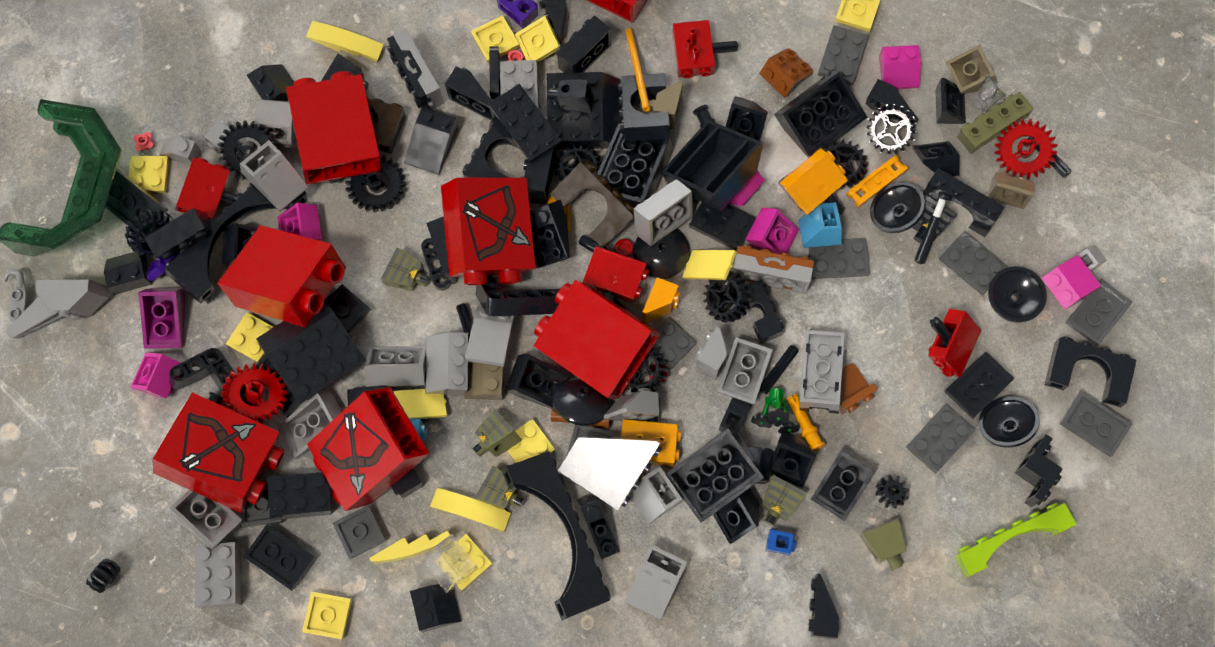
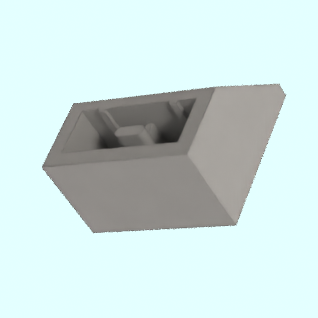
M259 99L254 120L255 126L257 127L259 124H262V130L268 128L267 134L273 133L274 136L271 140H277V143L292 144L296 139L289 102Z
M716 327L714 332L710 331L705 339V347L699 348L694 361L696 362L695 369L716 380L724 367L727 358L722 333L718 327Z
M660 466L640 479L641 483L636 491L632 489L629 494L648 524L682 503L681 496Z

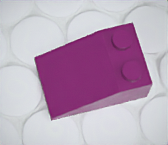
M182 287L149 288L138 292L144 349L182 348L185 319L184 289Z

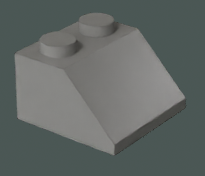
M649 388L638 389V392H629L627 396L619 398L604 415V419L644 421L659 416L658 392H651Z

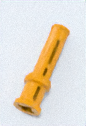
M794 394V397L791 395L786 400L802 429V437L806 439L813 452L823 448L825 443L821 441L817 433V427L812 425L806 411H799L800 399L798 394Z

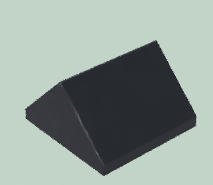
M941 78L935 90L936 124H965V93L961 94L956 84Z

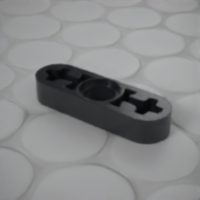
M499 46L489 47L491 100L500 96Z
M427 238L422 242L421 249L433 284L437 290H447L450 287L451 281L443 274L441 266L437 269L431 267L432 261L439 259L435 247H433L435 255L431 256L429 249H427L428 244L434 245L432 239ZM441 273L442 278L445 280L444 285L437 283L439 282L437 274Z

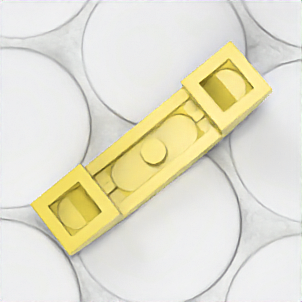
M440 488L436 489L430 505L432 508L479 522L502 532H505L511 516L510 512Z

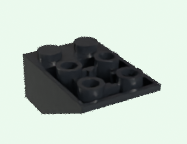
M561 200L530 210L534 256L539 268L570 258L567 216Z

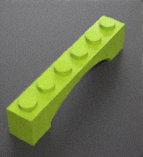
M1056 502L1046 507L1047 512L1043 514L1037 511L1029 515L1030 520L1023 522L1021 519L1012 523V528L1007 531L1005 528L994 532L995 537L988 539L985 536L977 540V545L972 548L966 545L958 549L959 554L954 557L965 578L988 568L986 563L991 555L1010 538L1036 531L1052 532L1054 536L1077 525L1066 504L1058 505Z

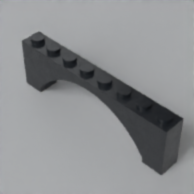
M250 183L243 194L240 193L236 196L234 203L226 206L217 219L210 221L211 231L207 232L206 237L194 240L188 248L180 250V254L175 259L172 258L167 262L165 267L166 274L202 304L215 291L209 279V263L213 247L226 227L242 216L259 210L277 208ZM303 192L284 209L288 210L296 203H305L307 201V193Z
M548 451L506 466L502 473L509 489L516 488L525 491L546 503L558 515L568 533L572 550L571 571L562 595L554 602L561 621L610 601V593L607 586L603 584L600 568L596 567L594 553L587 545V536L579 525V516L572 508L571 496L565 491L563 486L564 479L557 471L556 460Z

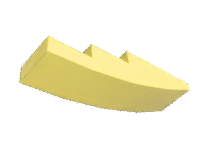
M312 21L306 35L307 39L340 52L342 50L356 57L361 55L374 62H377L384 45L351 31Z
M448 531L432 540L425 534L410 544L404 537L369 559L374 564L396 562L435 550L451 542L453 538Z

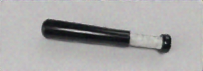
M939 192L938 194L939 201L934 214L931 215L915 256V262L918 264H925L941 220L943 207L946 200L950 198V195L945 192Z

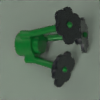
M773 388L769 391V397L765 398L762 415L753 416L751 422L759 427L771 428L772 424L776 427L781 426L778 430L779 434L782 431L787 433L798 432L800 425L790 422L787 400L784 398L785 392L780 388ZM771 405L776 410L769 412V417H767L768 407Z

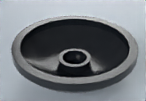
M892 183L880 190L874 197L870 206L871 220L883 232H904L916 225L922 218L926 208L925 196L921 189L912 183Z
M676 228L652 246L648 245L638 236L634 244L633 254L635 260L647 264L648 276L667 279L679 274L685 268L689 260L690 247L684 234ZM664 245L665 249L661 250L658 247Z
M1008 267L998 272L991 280L988 288V299L991 307L1000 317L1010 322L1023 323L1036 318L1042 312L1047 301V291L1041 278L1033 271L1024 267ZM1011 296H1015L1017 301H1013Z
M570 378L562 381L557 385L552 396V404L557 414L565 421L580 426H590L601 422L611 405L610 398H607L580 378Z
M1014 396L1002 397L992 401L982 410L979 417V428L982 436L989 443L1004 448L1017 447L1027 443L1036 435L1040 426V417L1036 407L1028 400Z

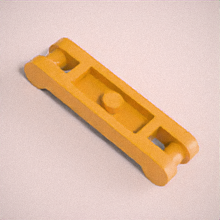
M895 155L852 187L846 195L849 199L852 198L857 208H860L880 190L905 174L909 168L906 164L903 165L900 162V158ZM860 190L864 194L862 197L857 194Z

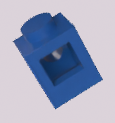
M770 529L765 552L789 556L791 551H795L797 540L793 539L794 534ZM783 541L784 547H779L777 542Z

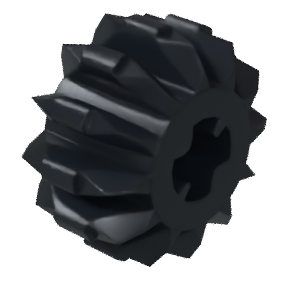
M888 475L887 480L881 478V484L876 485V488L880 491H877L875 496L882 497L878 502L882 503L885 501V508H888L891 503L892 508L896 509L897 504L903 506V500H908L909 498L905 493L910 490L907 487L903 488L906 481L904 480L900 483V476H896L893 480L892 475ZM891 488L895 489L894 493L896 492L893 496L889 494L891 491L888 492Z
M105 558L99 562L88 576L86 584L93 591L102 593L116 579L121 567L113 560Z

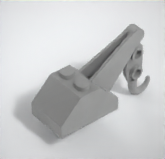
M11 269L5 274L4 282H7L11 275H16L17 280L10 295L8 316L12 324L7 328V334L9 337L19 339L62 317H70V319L82 320V317H90L109 298V289H107L106 285L91 280H37L36 292L39 297L27 308L28 293L24 284V275L18 269Z

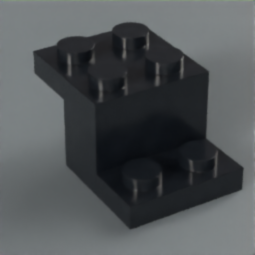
M1047 434L1034 443L1015 472L1019 477L1034 486V489L1024 502L1030 507L1036 504L1040 505L1042 501L1045 502L1051 494L1049 489L1053 485L1056 486L1062 478L1060 473L1063 468L1045 457L1052 447L1050 442L1053 439Z

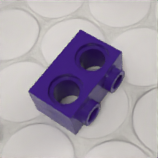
M497 0L498 8L522 29L527 27L538 16V5L534 0H515L513 2Z

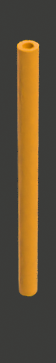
M627 28L625 33L644 112H648L650 105L632 29Z

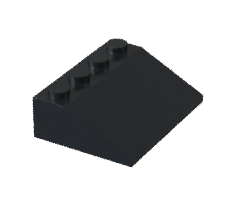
M840 71L829 72L774 113L784 131L808 158L820 148H827L829 143L833 144L834 141L841 138L867 118Z
M618 123L598 174L608 179L610 187L617 189L622 194L621 198L626 203L629 202L636 207L655 193L662 176L661 171L665 168L673 149L671 140L625 141L624 134L620 133V124Z
M732 425L666 473L670 482L700 523L764 478L744 440Z

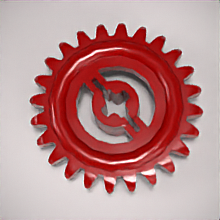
M1022 119L1021 125L1014 121L1013 128L1010 125L1007 126L1008 132L1001 131L1003 137L997 136V140L1000 143L994 145L1000 150L995 151L994 154L1000 155L996 159V162H1003L1000 168L1007 167L1005 173L1012 171V177H1015L1017 174H1019V177L1026 175L1029 180L1031 174L1037 178L1038 171L1045 174L1044 167L1051 168L1048 162H1055V159L1051 156L1057 155V151L1052 149L1056 148L1058 144L1051 143L1056 137H1049L1052 130L1045 132L1046 124L1040 128L1039 121L1032 125V119H1029L1028 124H1025L1024 119ZM1028 136L1034 139L1021 140L1018 143L1017 152L1012 154V145L1018 138ZM1023 145L1030 147L1029 152L1027 150L1022 151ZM1037 145L1040 146L1039 155L1035 160L1025 163L1018 161L1019 158L1026 159L1031 157Z
M253 363L252 369H249L247 364H245L244 371L237 367V374L231 371V378L226 377L225 381L227 384L222 385L225 391H222L221 395L225 397L223 403L228 404L226 408L255 421L260 419L264 423L265 417L272 420V414L279 415L277 409L282 410L284 408V405L281 403L287 401V398L284 397L288 393L287 390H284L286 383L280 384L283 380L282 377L276 379L277 371L270 374V366L264 371L263 364H261L259 369L256 368L255 363ZM243 386L246 388V400L251 404H257V406H250L241 399L240 391ZM264 386L269 392V398L266 402L263 400Z

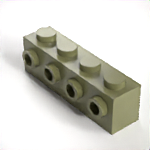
M1021 92L1015 95L1010 94L1004 99L1002 104L999 105L997 103L989 109L988 113L978 115L973 123L970 124L968 122L960 128L961 131L957 138L969 153L972 154L1001 135L1002 130L1007 131L1008 125L1013 127L1014 121L1019 123L1022 119L1027 118L1034 108Z

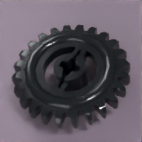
M246 120L243 121V125L237 121L236 127L230 124V130L224 129L223 133L225 135H220L219 139L222 142H218L217 146L222 148L217 153L223 155L219 158V161L226 160L223 166H230L229 173L235 170V177L241 173L240 163L258 149L253 141L242 143L238 140L246 137L253 138L260 146L268 140L273 145L277 143V140H271L274 136L273 133L267 134L268 128L261 129L262 124L256 127L254 121L250 125H248Z
M383 155L380 160L381 171L378 172L385 174L389 178V183L384 182L381 174L378 172L347 177L350 179V181H345V184L350 186L345 189L346 192L350 193L348 198L353 199L352 203L354 205L358 204L359 209L365 207L366 212L371 208L374 213L377 211V208L383 212L385 206L390 209L391 203L397 204L395 199H402L399 193L405 192V189L401 188L406 186V182L403 181L406 178L405 174H402L403 168H398V162L393 164L392 157L387 161L386 156ZM363 185H367L369 190L373 193H380L383 190L386 191L381 195L372 196L364 191Z

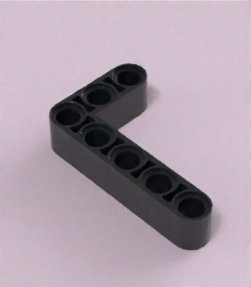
M487 276V284L476 285V297L485 313L489 316L553 314L559 306L555 302V297L560 289L501 291L493 276Z
M210 348L172 367L169 373V383L174 389H182L210 375L222 392L225 391L222 385L227 384L225 381L226 377L231 378V371L234 373L235 371L219 349ZM210 358H216L217 361L213 362V361H210L209 359H210ZM192 367H199L200 369H199V370H193V369H191V368H192ZM226 373L227 376L222 377L219 374ZM177 375H180V376H182L183 378H182V379H175L174 377L177 376ZM243 386L240 391L241 399L250 406H257V404H251L246 400V388Z

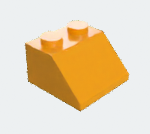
M657 277L644 307L642 321L647 324L671 314L672 309L677 308L680 300L679 285Z

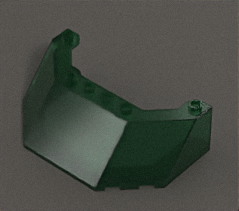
M40 99L37 109L38 114L44 120L54 122L53 129L58 135L70 137L81 157L61 223L51 229L12 222L1 226L0 242L15 254L34 257L54 250L102 220L122 149L95 108Z

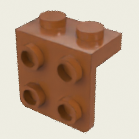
M787 48L768 58L759 74L785 98L789 96L798 82L812 75L813 70L795 51Z
M853 363L842 368L839 405L841 414L847 411L849 413L859 408L858 404L863 401L865 403L875 398L874 394L878 390L874 383L868 385Z

